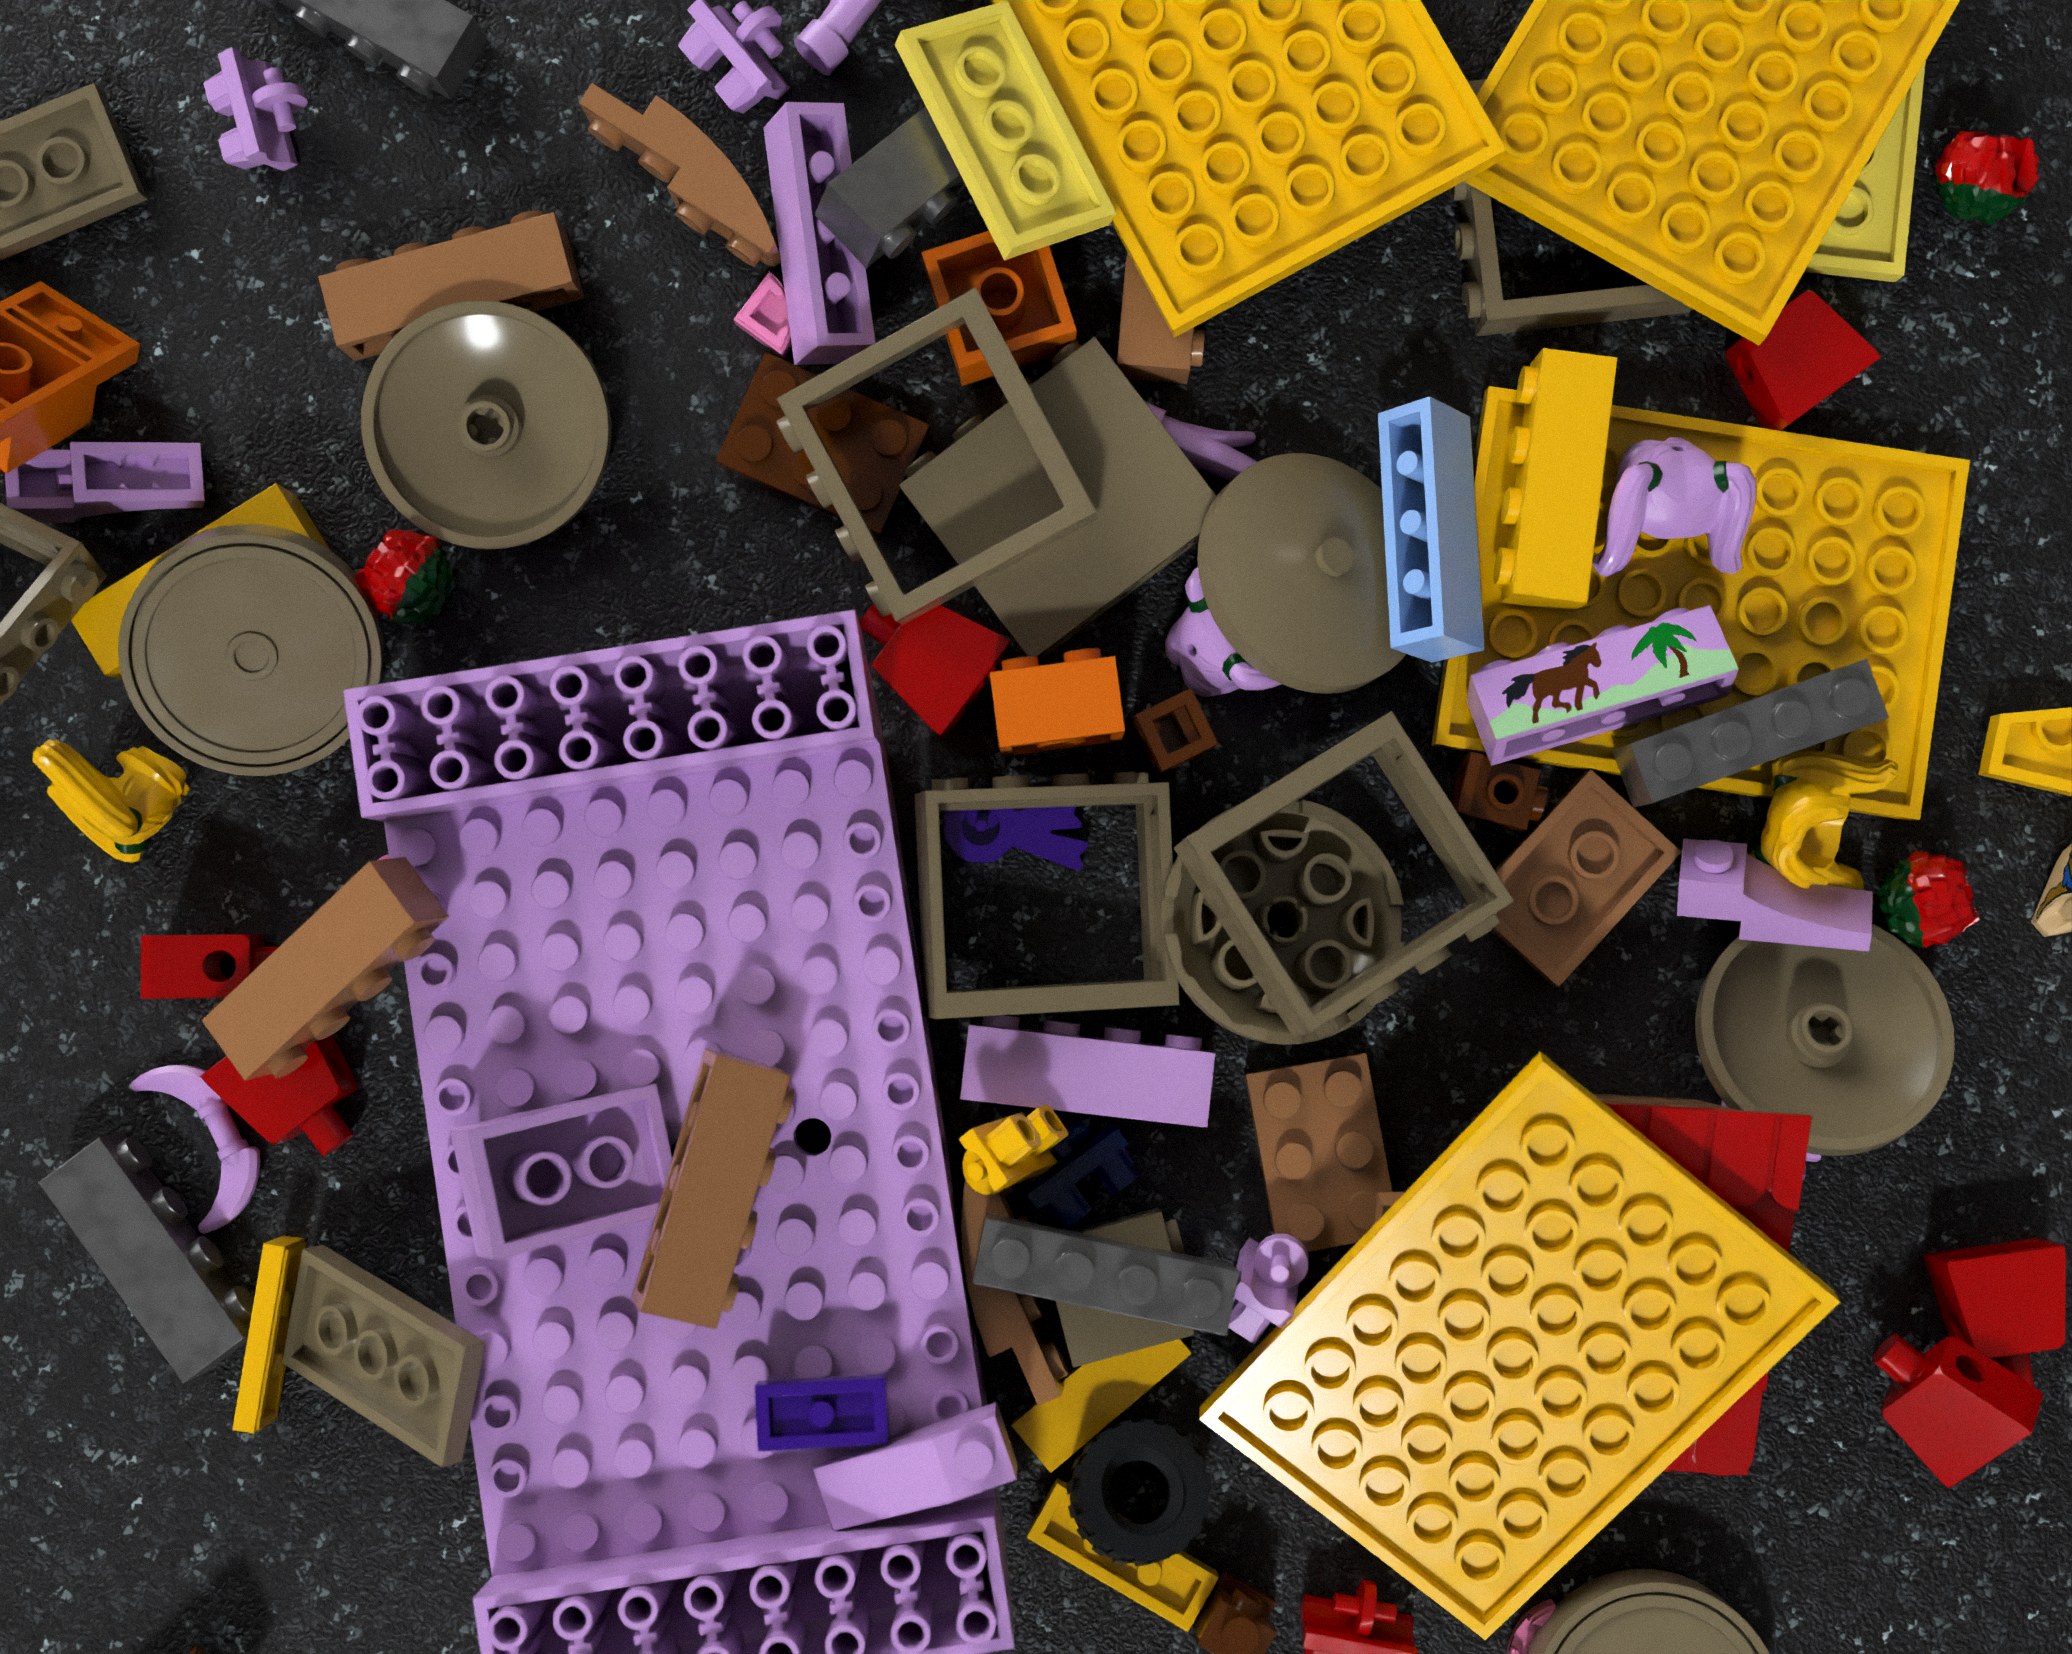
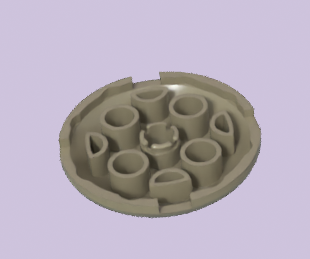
M1296 801L1212 853L1308 1007L1404 946V942H1401L1402 918L1400 908L1404 903L1397 878L1390 863L1366 832L1350 819L1331 808L1311 801ZM1232 807V808H1230V809H1228V810L1222 812L1221 814L1217 815L1216 817H1214L1213 819H1211L1208 823L1212 822L1213 820H1215L1216 818H1218V817H1220L1221 815L1225 814L1226 812H1228L1229 810L1233 809L1234 807ZM1177 856L1165 884L1161 908V926L1169 963L1186 994L1197 1007L1219 1025L1251 1040L1280 1045L1317 1041L1318 1038L1314 1032L1295 1039L1293 1038L1183 862ZM1271 908L1283 911L1290 919L1291 930L1287 938L1276 934L1272 935L1269 932L1270 927L1267 916ZM1365 999L1359 1001L1345 1011L1351 1021L1324 1038L1349 1028L1369 1013L1374 1006L1369 1007Z

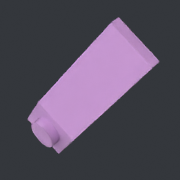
M997 1402L892 1438L888 1444L872 1445L813 1467V1471L833 1530L836 1531L955 1502L1017 1480L1018 1463Z

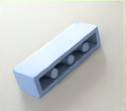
M1429 396L1378 413L1390 647L1391 649L1433 663L1483 651L1485 648L1470 416Z

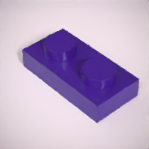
M887 1374L758 1381L755 1384L758 1452L888 1444L890 1441Z

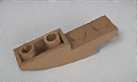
M591 83L579 101L590 122L589 132L613 150L619 151L621 146L624 145L640 155L639 164L661 181L668 183L674 177L667 189L678 208L675 215L690 228L703 235L710 228L728 240L725 245L726 248L743 262L756 267L758 262L761 261L776 271L781 264V259L766 218L746 182L714 142L684 114L657 95L642 115L594 83Z
M965 1179L961 1216L962 1255L967 1289L975 1320L989 1358L1011 1347L1013 1348L1039 1406L1062 1395L1064 1387L1060 1379L1069 1375L1055 1341L1052 1340L1044 1344L1035 1324V1320L1043 1317L1036 1296L973 1283L986 1213L1016 1219L1006 1198L1007 1195L1015 1192L1013 1185L1009 1186L1007 1189L994 1195H983L974 1191ZM1026 1215L1017 1218V1220L1029 1222Z

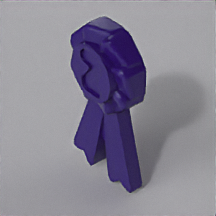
M1076 807L1028 808L1015 811V809L945 812V840L955 853L967 862H995L1008 850L1015 847L1079 871L1082 870L1083 866L1080 854L1089 845L1083 840L1051 833L1052 830L1078 829L1082 826L1081 821L1074 815Z

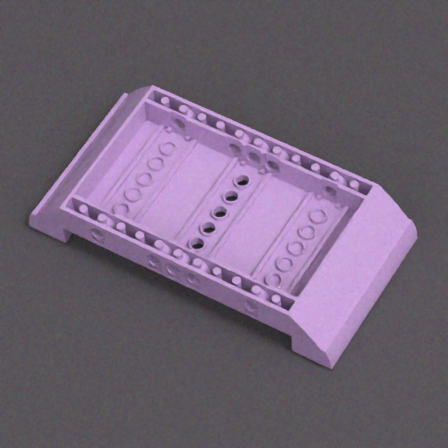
M855 610L343 690L361 817L384 821L389 859L406 857L449 915V918L431 933L435 938L433 944L417 957L404 962L455 1323L457 1326L486 1342L470 1419L492 1575L473 1598L480 1654H983L1015 1649L1013 1605L999 1486L955 1502L834 1531L813 1467L872 1445L758 1452L755 1384L758 1381L887 1374L890 1439L987 1405L973 1308L967 1289L962 1255V1237L928 1017L924 1016L923 984L890 769L866 656L864 638ZM705 1048L778 1067L791 1075L788 1086L794 1088L792 1108L784 1124L777 1123L770 1145V1148L776 1151L774 1169L768 1184L765 1187L758 1186L752 1211L757 1212L755 1234L747 1250L740 1248L733 1273L739 1276L736 1299L730 1312H721L717 1329L640 1312L632 1300V1293L655 1217L498 1260H491L476 1255L450 1129L516 1113L657 1084L673 1158V1149L680 1135ZM817 1118L824 1121L829 1127L831 1142L825 1151L813 1154L806 1152L800 1147L797 1142L796 1132L803 1120Z

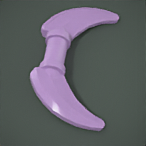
M168 1065L155 1068L131 1082L132 1090L136 1092L158 1091L171 1094L197 1110L201 1120H205L219 1149L216 1153L222 1163L218 1194L210 1212L198 1226L199 1231L203 1234L217 1230L235 1219L250 1202L260 1173V1151L256 1146H249L246 1139H242L228 1110L230 1106L200 1077L206 1070L189 1065Z

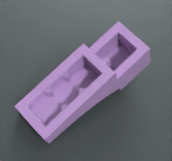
M70 442V450L47 449L9 473H5L7 506L41 523L74 522V519L128 511L204 508L205 502L200 443Z
M1683 839L1677 916L1740 921L1739 940L1869 952L1872 936L1873 891L1812 884L1808 889H1805L1787 880L1774 867L1747 854V844L1719 840Z

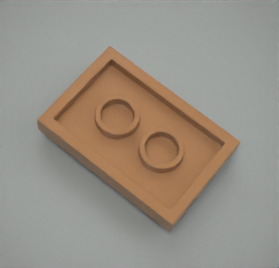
M1586 770L1495 869L1514 902L1495 913L1500 923L1493 927L1492 931L1553 987H1560L1682 851L1593 770Z
M1359 1052L1244 1073L1273 1233L1289 1234L1296 1237L1305 1245L1307 1252L1357 1243L1375 1224L1377 1193L1392 1192L1367 1054Z

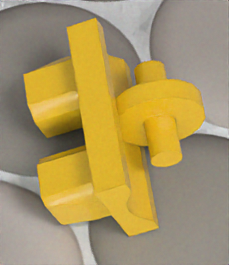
M1048 1104L1038 1107L1027 1117L1023 1112L971 1128L959 1138L964 1148L967 1149L962 1162L963 1175L974 1191L983 1195L997 1194L1009 1186L1043 1174L1054 1166L1057 1161L1049 1150L1069 1135L1068 1131Z

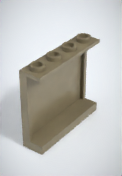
M1095 336L1083 346L1079 341L1068 344L1050 360L1049 364L1052 367L1050 371L1034 383L1029 377L1025 378L1093 504L1098 519L975 585V588L1018 643L1026 656H1037L1039 662L1198 543L1204 518L1210 505L1217 497ZM1004 395L1001 398L1004 406L986 419L981 414H978L966 421L954 432L952 437L955 439V443L938 456L933 451L920 456L904 471L907 479L899 484L906 498L913 504L958 565L1064 508Z

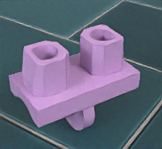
M696 0L687 9L696 21L679 42L678 47L694 65L707 72L723 55L726 56L734 67L714 88L730 109L739 113H745L760 102L764 96L779 100L790 89V86L759 50V48H762L769 58L773 59L784 48L774 36L781 26L782 17L773 6H765L754 12L746 1L739 2L733 8L732 13L741 23L740 26L724 7L718 5L711 8L705 0Z
M231 47L219 53L218 57L222 71L206 80L203 84L208 103L215 112L229 117L234 115L237 127L221 134L220 139H218L223 160L230 165L242 169L265 164L285 171L298 165L290 131L296 129L293 114L301 111L308 104L304 87L296 83L284 82L280 68H272V64L267 61L245 59L241 56L238 49Z
M1278 1233L1266 1237L1260 1243L1249 1237L1239 1252L1236 1266L1239 1276L1228 1328L1251 1343L1258 1341L1270 1322L1282 1329L1294 1316L1299 1283L1305 1278L1309 1267V1254L1305 1245L1300 1240L1289 1234Z

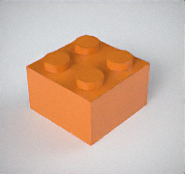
M986 231L921 252L925 274L936 308L938 309L976 288L1019 368L1054 357L1065 346L1076 341L1077 330L1049 246L1004 261L990 232ZM966 323L945 334L961 386L994 376Z
M1087 648L1063 653V663L1039 666L1037 656L1017 657L1001 661L1002 671L990 672L1001 757L1121 742L1125 727L1115 656L1101 658L1100 648Z

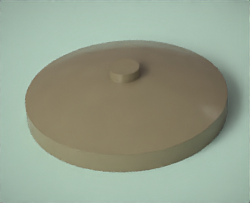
M479 300L449 304L434 309L405 326L392 338L375 362L367 380L361 408L362 440L367 461L386 497L403 516L417 527L443 541L477 549L510 548L531 543L557 531L573 519L590 500L605 472L610 453L612 438L610 406L602 380L585 351L571 336L548 319L527 309L496 301Z
M1287 453L1263 459L1249 466L1221 490L1210 505L1201 527L1198 542V571L1202 592L1215 623L1226 640L1244 660L1270 679L1285 686L1310 693L1331 694L1362 687L1391 670L1404 658L1406 653L1391 649L1381 488L1357 470L1331 458L1315 454Z
M1872 924L1869 952L1739 940L1738 936L1724 950L1709 971L1697 1002L1695 1034L1698 1052L1708 1079L1727 1107L1737 1110L1811 1115L1812 1120L1807 1153L1825 1156L1854 1155L1881 1148L1897 1140L1928 1115L1945 1090L1951 1074L1955 1050L1954 1027L1946 998L1937 980L1923 961L1906 944Z

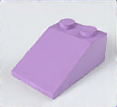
M657 1084L585 1098L450 1129L476 1255L491 1260L502 1259L655 1217L672 1162Z

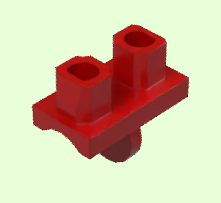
M1361 1579L1355 1596L1335 1593L1333 1600L1304 1594L1300 1608L1304 1654H1418L1417 1647L1414 1646L1413 1616L1397 1613V1605L1377 1601L1376 1582Z

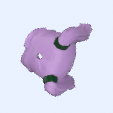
M1669 437L1664 442L1648 439L1631 444L1621 454L1617 465L1615 491L1607 520L1606 542L1603 550L1592 561L1597 573L1606 577L1621 571L1629 562L1640 533H1646L1658 539L1690 538L1706 534L1709 556L1714 567L1721 573L1735 574L1737 571L1742 570L1741 549L1752 518L1757 495L1756 479L1750 467L1738 462L1716 461L1707 452L1680 437Z
M1198 567L1194 569L1185 584L1189 606L1171 627L1165 640L1166 654L1173 664L1180 666L1185 685L1188 689L1192 688L1194 694L1203 697L1230 693L1239 688L1244 690H1265L1281 685V683L1270 679L1256 670L1226 640L1206 604L1201 588Z

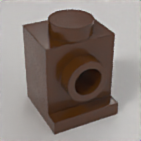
M1192 688L1136 714L1132 721L1158 776L1202 756L1206 750L1218 745Z
M1469 752L1460 756L1450 802L1461 819L1519 832L1527 830L1529 820L1536 822L1540 820L1545 808L1548 788L1538 784L1541 770L1510 762H1502L1491 766L1488 757L1483 756V754ZM1500 781L1509 783L1513 788V797L1508 804L1500 803L1495 798L1494 788Z
M1222 1569L1215 1586L1193 1623L1197 1645L1211 1654H1265L1277 1633L1271 1616V1612L1277 1604L1276 1600Z

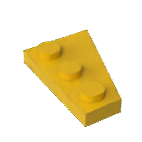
M2072 707L2003 713L1990 716L1978 775L2072 797Z

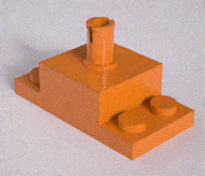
M41 281L0 301V475L9 473L89 425L92 421L97 385L137 363L139 342Z

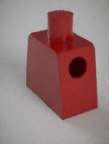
M1810 290L1805 291L1783 308L1768 336L1760 345L1742 337L1725 352L1726 359L1761 427L1778 431L1791 424L1881 358L1875 348L1824 300Z
M872 604L860 622L861 630L884 646L871 665L874 671L933 733L943 741L988 682L990 672H995L1001 661L1011 651V642L1004 636L942 605L903 625L894 619L892 613L882 618L875 605Z
M253 934L141 936V999L226 998L278 947H264L263 935ZM226 955H232L235 959L236 970L233 976H226L222 970V961Z
M333 1035L322 1040H316L305 1050L308 1059L295 1071L282 1078L276 1079L273 1074L244 1081L227 1056L200 1076L218 1096L265 1140L273 1145L290 1141L304 1131L320 1154L325 1157L354 1136V1133L336 1111L335 1107L358 1089V1085Z
M2031 1238L1924 1253V1262L1949 1337H1958L2034 1386L2030 1353L2059 1349L2065 1343V1246L2040 1238Z
M1893 1334L1879 1346L1872 1357V1362L1892 1378L1881 1406L1883 1418L1948 1488H1951L2033 1432L2044 1394L1958 1337L1947 1336L1924 1354H1921L1901 1336Z

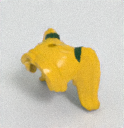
M48 739L40 747H37L33 751L32 761L52 781V784L47 789L49 797L90 840L110 856L123 862L134 863L140 860L143 850H145L147 839L156 834L171 819L176 807L183 802V797L191 790L185 782L187 775L181 767L144 746L140 748L133 747L117 755L116 759L124 768V773L119 778H109L103 775L72 747L59 740Z
M1799 750L1777 758L1772 763L1771 784L1774 795L1767 812V823L1762 831L1761 842L1754 845V849L1749 855L1774 867L1787 880L1805 889H1808L1812 884L1864 890V880L1861 873L1834 860L1840 845L1842 827L1849 813L1851 794L1871 793L1887 787L1899 775L1898 764L1890 759L1875 763L1834 753Z

